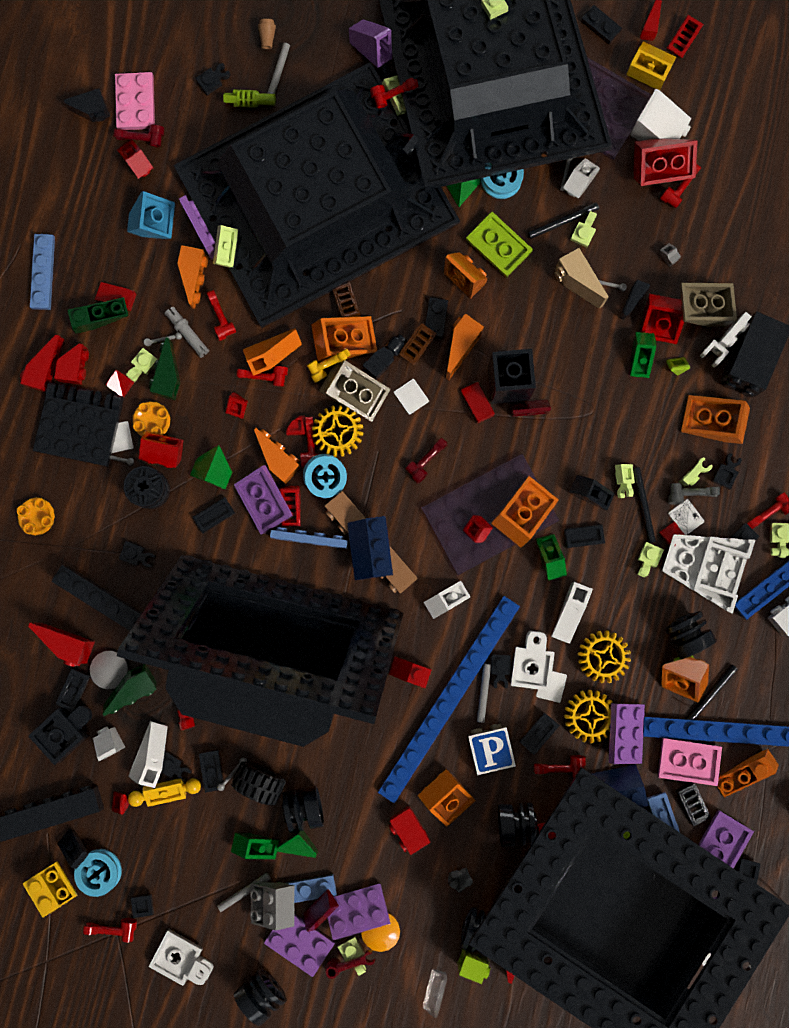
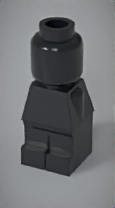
M400 334L391 337L385 344V347L373 353L363 364V370L377 380L394 361V356L399 355L407 342L406 339Z

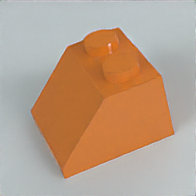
M693 657L666 663L662 667V687L695 702H699L708 685L709 664Z
M447 769L418 794V797L427 809L446 827L476 801Z

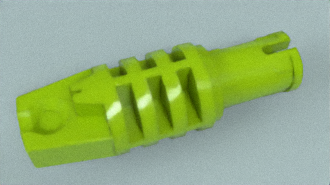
M233 89V93H224L223 102L234 103V107L257 108L259 105L275 106L276 95L259 93L257 90Z

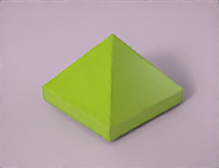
M685 357L666 360L670 370L676 375H680L690 369V365Z

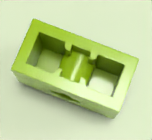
M470 947L462 950L457 963L459 976L482 984L484 978H488L491 969L487 957L481 956L477 950L473 953L470 952Z

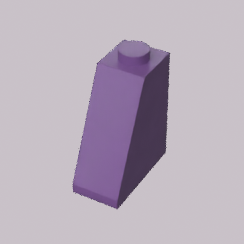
M364 19L349 28L350 43L377 68L392 59L391 29Z

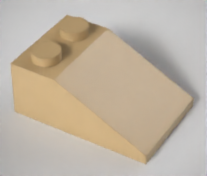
M580 248L559 259L554 272L556 279L562 282L566 288L597 308L603 307L608 299V295Z

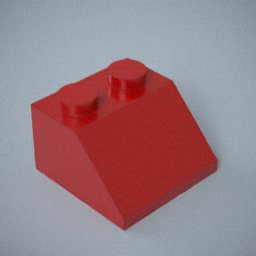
M649 294L640 332L654 333L656 341L677 344L684 324L681 299Z

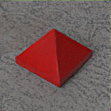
M114 791L112 811L122 815L129 806L128 798L125 794Z

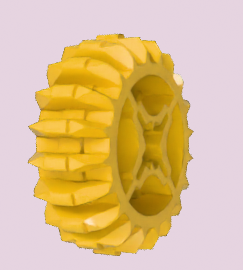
M331 406L332 412L329 413L326 408L324 409L325 416L321 413L318 414L321 421L314 420V423L319 426L312 427L313 431L318 432L312 436L313 438H319L315 441V444H322L319 448L321 451L327 448L326 454H330L333 451L334 457H337V451H340L341 456L344 457V450L351 454L350 447L352 446L356 450L358 447L355 442H362L357 436H363L364 433L358 431L363 428V425H357L361 421L360 417L353 419L356 416V412L353 411L349 415L350 408L347 407L342 412V406L338 407V411L335 410L334 406ZM338 417L349 420L352 425H341ZM332 418V426L323 431L325 423ZM336 423L339 429L343 430V432H340L341 435H339L340 440L338 438V435H336V433H333V430L335 431ZM354 431L350 441L343 445V437ZM323 437L335 438L338 446L330 445Z
M597 631V638L591 633V641L587 638L584 639L587 646L580 645V648L584 649V653L578 652V655L584 656V659L578 660V663H585L581 670L585 671L588 669L585 675L589 677L593 674V681H596L599 677V682L604 683L606 677L607 682L611 683V676L615 680H619L617 673L624 676L625 673L621 669H629V666L624 663L625 661H631L630 658H625V655L631 652L630 650L624 651L628 644H620L623 641L622 637L615 640L616 633H612L609 637V631H605L604 636L601 631ZM600 641H608L602 650L592 648ZM613 644L618 650L619 660L612 655ZM607 652L606 656L611 660H603L602 662V658L596 653L605 654ZM589 654L597 659L596 669L590 663ZM607 664L616 665L612 671L601 673L602 668L604 669Z
M588 690L587 696L584 691H580L581 698L575 694L573 697L576 702L568 701L572 708L565 707V710L570 712V715H564L565 719H570L565 725L573 726L569 729V732L574 733L577 731L574 737L578 739L582 735V742H585L587 737L590 743L594 742V737L598 742H601L600 735L608 738L605 732H610L611 707L609 705H611L612 700L609 699L605 702L607 698L605 694L599 698V691H596L594 696L592 690ZM593 700L603 706L605 713L596 712ZM587 701L586 709L576 714L578 707ZM590 711H592V714L598 717L591 718L590 722L588 718L582 717L590 715ZM605 719L602 727L594 731L596 723L599 720ZM576 720H584L588 732L582 731L578 727Z

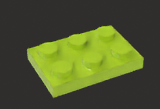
M493 212L466 237V241L506 278L533 251L525 241Z

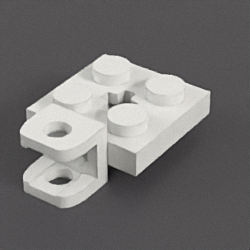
M747 312L741 315L718 342L713 340L705 348L700 357L703 358L709 351H712L718 356L711 365L715 368L729 353L727 349L737 341L738 338L736 337L743 333L750 325L748 321L752 316Z
M528 631L524 648L515 647L511 686L550 691L555 652L546 651L547 637L543 632ZM535 637H539V641L537 643L533 642V639ZM531 663H535V667H538V670L534 671L533 674H530V671L527 670Z
M170 929L167 930L149 965L150 968L182 986L186 983L187 979L195 984L203 985L214 968L209 960L199 956L203 947ZM172 953H179L181 961L177 960L176 962H174V957L171 956Z

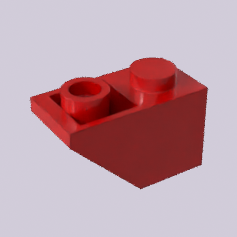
M83 344L76 345L57 360L54 379L58 382L82 385V380H85L86 377L85 361L87 362L89 359V351Z

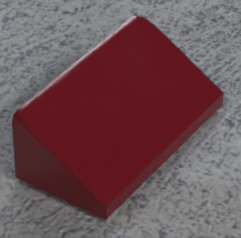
M548 400L510 403L512 417L548 414L551 411Z
M329 889L303 913L307 932L316 930L339 906Z

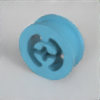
M524 170L503 173L501 176H499L500 174L494 175L493 181L496 180L495 184L490 179V176L481 178L482 187L488 195L494 198H510L518 192L523 180ZM513 172L515 175V181L511 183L509 181L511 178V174Z
M318 454L306 463L303 470V480L311 493L321 498H330L343 490L347 481V472L344 465L336 457L330 454ZM333 464L336 466L338 478L335 484L329 487L334 481L333 476H326V480L322 477H316L322 485L320 488L313 484L312 472L315 467L321 465L315 473L317 476H322L324 472L328 475H334L328 465Z
M93 850L89 852V855L80 866L75 869V883L86 895L93 897L105 895L118 884L122 874L121 863L118 857L109 850ZM107 864V869L91 881L88 879V877Z

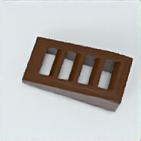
M350 281L335 288L333 293L341 317H361ZM348 287V291L337 292L339 289ZM350 294V297L341 300L339 299V297ZM352 301V304L341 305L342 303ZM354 307V310H352V311H349V312H346V313H344V311H343V310H346V309H349V308Z
M421 323L399 355L411 364L416 365L437 333ZM424 331L430 336L429 339L420 334V332ZM419 337L426 343L423 345L416 338ZM414 343V344L417 345L419 348H421V350L418 351V350H416L415 348H413L411 345ZM410 350L416 354L415 358L408 354L407 351Z

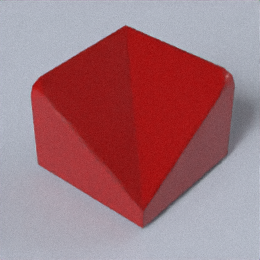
M115 370L107 381L106 386L120 396L125 397L134 382L118 370Z
M473 515L463 531L475 543H482L493 527L482 516Z

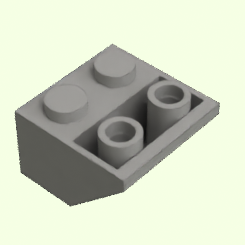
M282 882L251 883V924L275 931L293 927L295 885Z

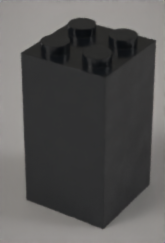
M757 311L749 319L748 323L750 325L740 334L720 380L726 388L738 389L747 397H755L766 390L789 337L788 324Z
M532 349L492 352L488 364L491 404L529 401L536 389Z

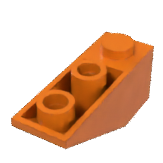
M181 245L177 264L188 302L192 309H195L196 304H199L201 294L199 288L204 283L203 270L208 265V256L204 249Z
M296 328L247 347L243 349V352L254 376L274 367L301 346L302 343Z
M255 428L254 431L269 470L287 484L301 468L298 464L300 460L293 454L288 456L284 452L285 447L278 441L273 443L269 439L271 435L264 429L259 431Z
M769 749L763 750L719 776L717 787L725 798L776 774L779 765Z

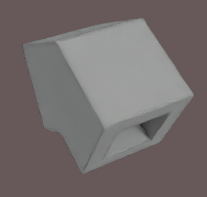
M670 243L660 249L661 256L669 267L681 258L677 248Z

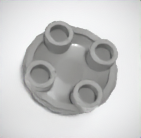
M103 651L92 660L90 666V676L93 682L104 689L116 688L128 672L126 660L117 657V652Z

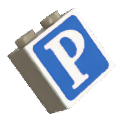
M501 723L494 724L488 730L483 731L482 728L471 730V734H467L477 775L516 766L506 726H501Z

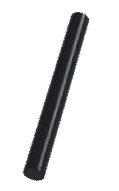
M597 202L528 232V236L530 239L583 217L589 214L590 211L599 210Z
M640 467L633 468L634 479L648 543L656 542L641 470Z
M731 665L687 716V720H695L738 670L734 665Z

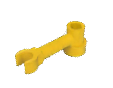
M348 349L320 363L314 360L306 366L312 374L311 378L314 383L327 376L325 368L342 362L351 356Z

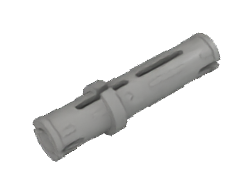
M174 306L170 308L171 311L168 309L165 315L174 324L175 330L183 335L200 358L204 357L203 354L206 355L210 350L207 349L190 328L188 321L182 318Z

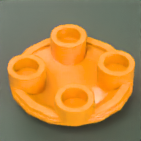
M157 402L141 403L133 415V428L142 437L146 432L164 435L170 426L168 410Z
M31 498L17 508L18 523L26 534L35 536L44 534L54 523V509L45 499Z
M389 914L391 924L361 932L362 940L367 947L373 951L383 952L390 950L396 945L399 940L400 928L394 915Z

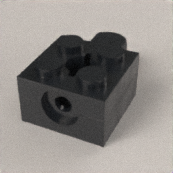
M85 705L77 706L71 713L65 708H59L28 737L54 765L61 763L90 736L82 727L91 720L93 716L92 711Z

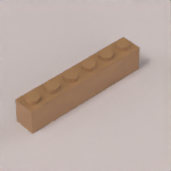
M343 491L325 505L327 508L325 513L332 521L336 519L340 523L337 527L344 535L349 534L348 522L366 519ZM390 547L393 576H386V578L390 582L388 584L390 589L394 593L398 591L401 594L418 578Z

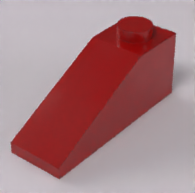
M55 335L26 365L25 370L20 375V384L46 393L47 384L49 381H52L56 363L63 347L64 339L61 336Z

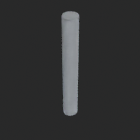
M283 43L267 94L276 93L290 48L288 43Z
M483 664L477 722L481 723L485 722L491 664Z
M265 873L252 883L268 882L271 878L268 873ZM251 883L218 904L219 911H224L251 892Z

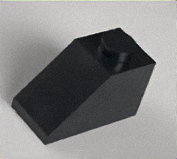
M100 88L64 100L71 112L92 122H100L110 117Z
M576 475L569 491L579 499L606 511L615 494L596 480Z

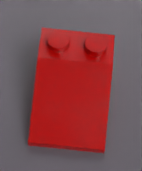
M690 139L635 141L634 179L640 186L696 178L698 141Z
M29 623L28 627L59 659L64 660V664L75 667V665L80 666V664L88 662L95 641L44 623Z

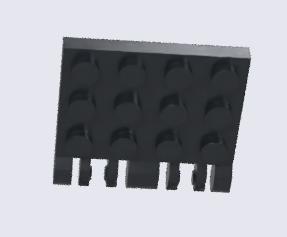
M49 381L33 451L109 467L124 397L115 395L113 398V394L108 393L105 398V408L100 407L101 392L96 391L94 395L93 390L79 388L77 391L75 386H71L68 392V400H64L65 384H59L58 386V383Z

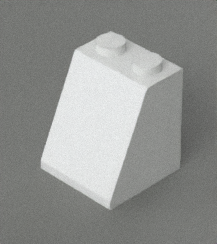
M655 89L630 136L639 141L649 139H680L681 136L686 137L691 126L688 124L691 118L660 90Z

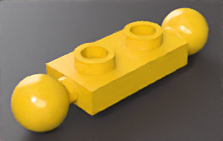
M180 778L157 783L155 788L144 786L143 793L139 791L131 792L128 796V802L131 806L138 807L143 801H146L149 807L186 799V792L190 794L198 793L201 789V783L198 779L192 778L186 784H183Z

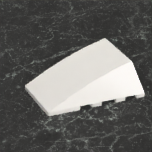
M674 534L662 572L733 614L738 598L736 593L746 561L751 556L755 540Z

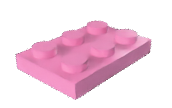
M153 73L115 74L117 129L141 130L149 129L150 125H155Z
M662 738L657 777L718 786L722 747Z

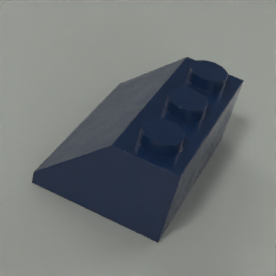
M386 516L348 522L354 579L363 580L393 576Z
M636 764L591 773L640 807L649 806L644 784Z

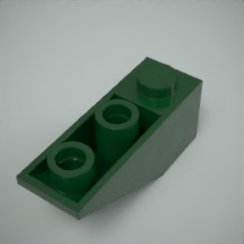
M124 297L68 309L71 326L75 334L94 330L129 316Z
M166 337L165 342H162L159 352L161 355L159 360L155 362L154 371L156 372L154 378L150 379L149 389L153 395L175 401L180 386V378L173 343Z
M142 664L126 673L104 703L103 716L114 714L123 706L132 705L137 699L149 696L157 690L156 680L146 664Z

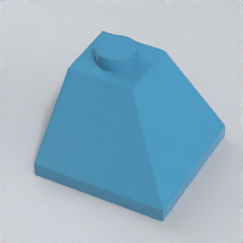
M142 191L129 213L127 232L141 237L171 239L175 202Z

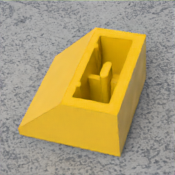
M643 41L626 75L660 90L676 57Z
M58 861L23 883L43 918L78 896Z

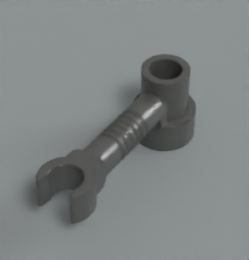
M680 483L670 484L668 504H683L684 496L689 495L718 497L720 495V487L689 489L682 488Z

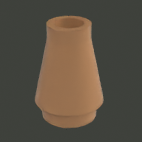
M261 19L258 24L261 48L272 49L276 29L272 19Z

